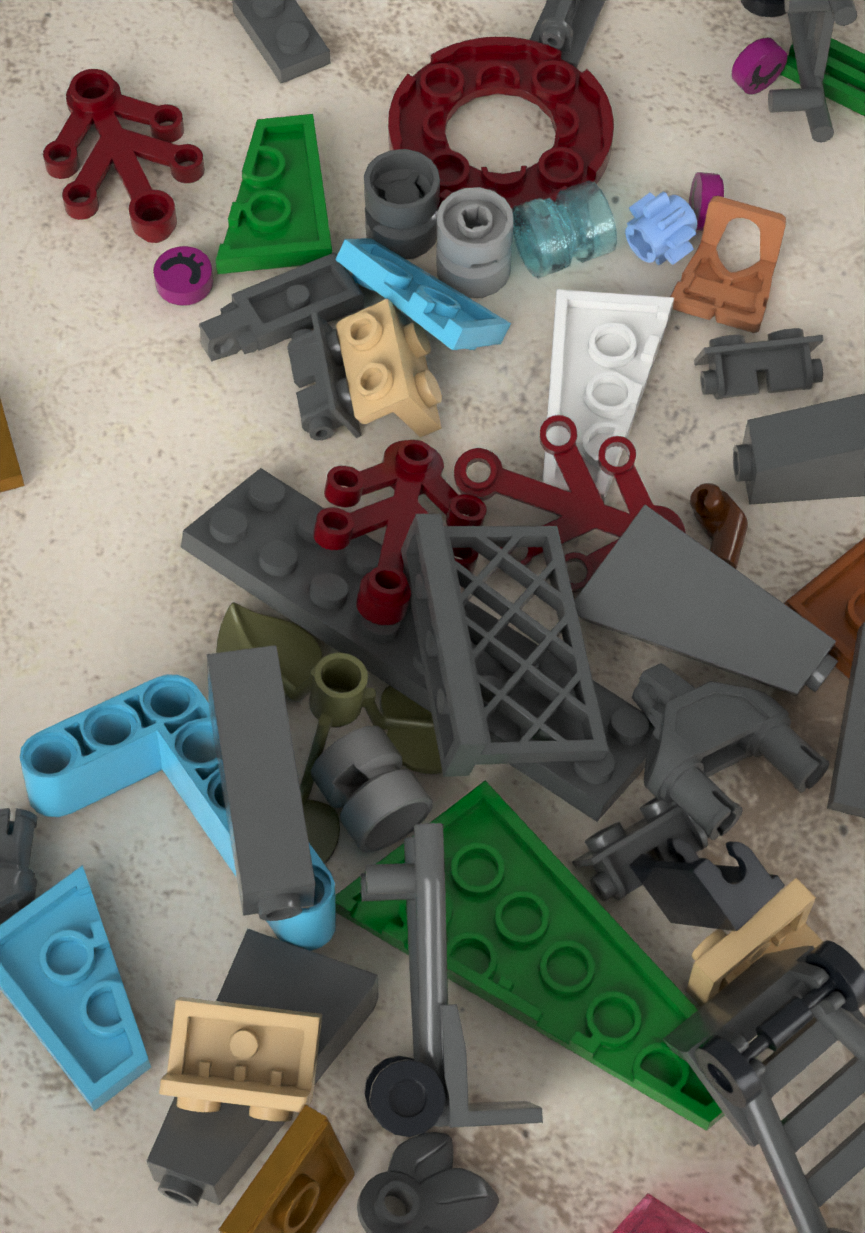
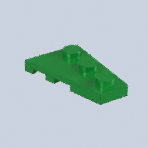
M313 114L257 119L242 168L240 189L236 202H232L228 216V229L223 244H220L217 253V274L302 266L332 254Z

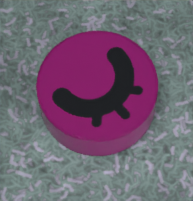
M772 38L758 39L749 44L735 60L731 73L732 79L746 94H757L769 87L779 77L786 65L787 53Z
M697 172L693 178L689 205L697 218V231H703L708 204L713 196L724 197L723 179L718 173Z
M188 246L171 248L162 253L154 264L153 273L157 292L169 303L183 306L195 304L203 300L213 287L211 262L207 255L199 249Z

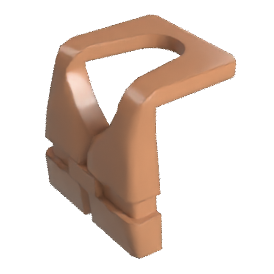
M713 196L708 204L699 247L684 269L681 282H677L670 296L674 298L673 310L707 320L715 316L717 323L751 333L759 332L786 227V217L781 213L725 197ZM735 218H745L754 222L760 230V260L749 268L730 273L720 261L716 248L728 222Z

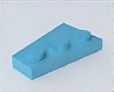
M372 238L345 239L335 259L352 272L351 276L356 283L369 290L378 292L385 299L388 298L394 306L451 350H476L477 347L501 344L511 325L510 322Z
M82 865L0 925V990L95 1111L148 1071L151 1065Z

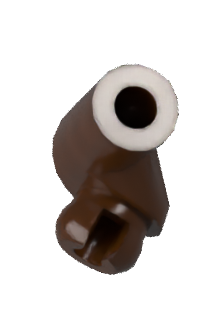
M713 483L701 484L695 488L690 496V505L694 510V516L712 538L710 551L736 569L748 528L747 518L728 493L721 490L719 486Z

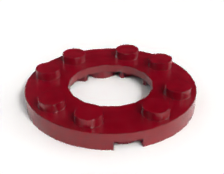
M483 37L452 44L431 54V62L413 76L407 74L395 91L389 110V149H408L420 152L432 160L438 169L440 179L438 210L442 201L451 193L464 188L481 187L495 191L506 199L513 212V225L542 222L566 211L585 198L600 181L607 168L613 142L614 118L608 96L595 76L588 69L581 72L573 65L562 60V51L528 39ZM494 94L518 96L539 106L551 119L556 135L553 147L541 155L538 163L529 168L521 166L520 171L504 174L488 172L487 167H481V170L469 165L465 156L450 149L445 134L448 121L459 107L475 98Z

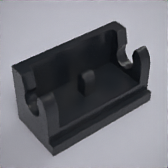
M669 838L666 842L670 852L677 856L679 862L655 861L650 855L641 854L629 865L670 923L738 931L785 886L778 875L768 874L748 846L733 841L727 842L726 848L729 855L736 859L739 866L714 865L707 858H699L687 842L677 838Z

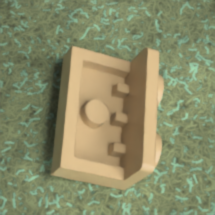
M388 298L338 321L336 329L355 418L360 423L367 424L394 412L420 438L442 429L437 410V404L442 402V394L434 375L428 370L425 355L431 353V346L423 327L415 321L410 322Z
M795 878L738 931H731L729 934H726L724 930L717 929L697 946L691 955L695 962L686 992L702 1007L764 954L801 946H814L816 948L823 941L806 924L816 897Z
M179 997L175 1001L167 1073L160 1080L159 1094L177 1097L176 1106L184 1110L220 1111L221 1102L250 1106L249 1116L268 1121H291L293 1119V1111L301 1112L304 1106H309L313 1100L322 1014Z

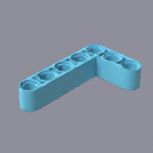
M180 675L156 677L37 732L28 738L21 747L19 758L30 806L37 813L47 817H62L74 813L163 770L236 876L209 703L190 679ZM309 843L315 879L314 906L302 908V912L295 917L266 922L279 940L312 951L324 946L335 933L336 903L335 882L331 872Z

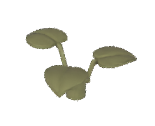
M233 602L228 607L220 626L216 653L276 645L285 697L288 696L291 700L300 702L310 693L309 706L312 714L318 719V725L300 784V793L308 842L323 863L326 864L338 844L340 833L339 816L330 805L316 800H308L314 784V780L311 777V769L316 759L323 753L330 728H338L352 723L358 718L362 707H364L373 726H379L383 730H388L387 736L402 756V766L423 774H439L443 772L432 713L391 686L386 687L382 692L379 710L375 702L376 690L370 687L366 688L368 681L367 669L358 658L347 653H332L322 658V651L318 642L305 629L284 619L256 613Z

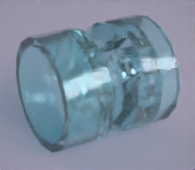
M589 180L560 190L556 195L555 202L550 198L545 200L537 198L517 205L512 209L515 243L526 268L537 279L570 267L572 256L577 261L584 263L610 254L616 249L617 233L613 214L602 190L593 181Z

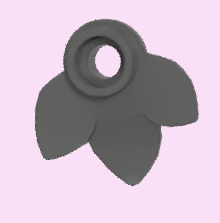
M431 1132L409 1138L396 1148L389 1162L388 1171L371 1178L362 1189L357 1202V1213L366 1233H469L484 1224L493 1214L499 1204V1197L490 1184L481 1176L463 1168H452L454 1153L452 1138L445 1133ZM394 1196L402 1201L406 1207V1215L396 1216L390 1213L385 1206V1197Z

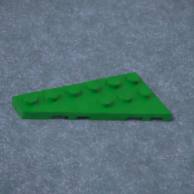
M486 780L430 823H442L444 833L448 979L706 1131L725 1116L691 1066L673 1053L663 1040L698 1009ZM404 843L376 864L405 863ZM361 876L335 895L337 914L409 955L406 900L361 901Z

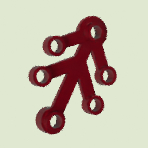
M87 69L79 72L72 78L66 92L67 107L71 115L56 140L50 142L43 150L48 174L57 179H65L73 176L78 171L80 164L77 148L93 123L100 136L75 181L67 184L63 189L62 197L66 213L71 218L77 220L88 219L96 214L99 208L97 190L112 164H114L131 199L129 215L135 234L150 243H159L166 240L177 225L174 200L166 192L151 188L137 157L170 167L173 178L181 183H193L203 176L205 167L202 151L191 144H172V142L179 140L184 134L181 110L173 105L164 104L158 106L122 95L119 84L110 74L103 70ZM117 117L149 125L153 137L123 129ZM163 122H173V124L168 126L160 125ZM59 157H68L64 161H54ZM186 161L194 162V164L190 166L180 165L181 163ZM80 197L88 198L84 202H73Z
M563 415L551 416L543 422L540 428V444L547 453L553 455L570 492L502 468L500 459L493 452L483 448H474L464 452L454 466L455 485L461 494L473 495L482 501L490 499L495 494H499L560 516V518L542 526H557L562 545L595 529L620 539L644 505H647L686 533L681 518L673 510L664 506L653 505L634 465L636 459L635 447L630 440L622 436L610 437L602 443L598 453V463L604 473L614 476L629 513L605 505L576 446L577 428L571 419ZM554 426H563L570 433V439L564 445H553L546 437L548 430ZM617 446L625 449L629 457L625 465L615 467L607 462L605 453L611 447ZM475 462L485 463L491 471L488 479L483 482H473L470 480L466 472L471 464ZM619 539L588 555L579 552H571L564 555L566 564L569 562H579L585 567L587 573L585 579L581 582H570L572 592L582 591ZM527 547L528 553L526 557L519 562L528 567L534 557L543 554L542 547Z
M402 440L391 444L384 452L382 463L362 471H358L350 466H336L332 468L327 474L324 496L335 506L344 508L355 506L359 503L361 496L387 487L395 490L394 495L350 513L336 507L325 508L316 517L313 538L318 545L328 550L344 549L350 544L352 539L386 526L378 566L362 578L356 600L359 613L366 620L378 625L396 624L407 613L411 590L403 573L404 564L401 548L415 515L429 514L418 502L419 495H426L446 515L447 526H483L487 512L486 505L482 500L473 495H458L441 477L444 469L441 455L433 447L420 440ZM452 548L455 561L473 573L479 553L472 548Z

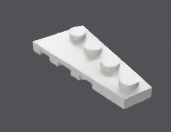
M556 289L547 419L554 415H563L574 422L577 428L576 446L604 502L613 476L604 473L599 466L598 453L600 446L606 439L613 436L628 437L672 314L674 298ZM554 426L548 430L546 437L551 444L561 446L569 441L570 433L563 426ZM615 446L606 451L605 458L610 465L617 467L623 448ZM545 451L543 483L570 492L553 455Z

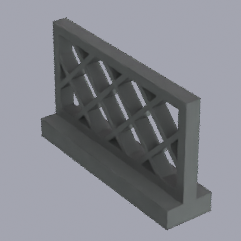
M416 514L402 545L401 553L406 578L411 590L410 601L443 777L469 776L474 766L481 764L603 760L609 750L558 527L443 526L441 514ZM517 547H542L547 567L538 576L510 554ZM452 548H472L490 562L478 576H475L455 561ZM498 568L526 588L514 604L485 583ZM460 586L465 589L462 593L460 590ZM473 595L502 616L489 632L485 631L465 614L464 605ZM534 595L557 611L559 622L551 631L521 610ZM509 623L539 644L526 660L496 639ZM561 633H562L563 640H561V639L558 637ZM471 641L477 645L474 649H472ZM546 650L569 666L572 679L564 688L534 667V664ZM484 651L514 673L500 690L477 673L475 662ZM521 680H524L552 701L539 718H536L508 697ZM573 690L575 691L576 698L571 695ZM483 699L488 702V705L485 708L483 704ZM560 707L582 724L585 740H566L548 727L546 723ZM496 709L526 731L519 742L491 743L487 719Z

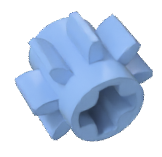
M663 191L655 197L649 192L629 207L634 218L627 223L625 235L630 248L641 260L648 263L655 261L658 265L668 260L674 265L694 250L689 240L696 235L697 218L691 206L680 196H668Z

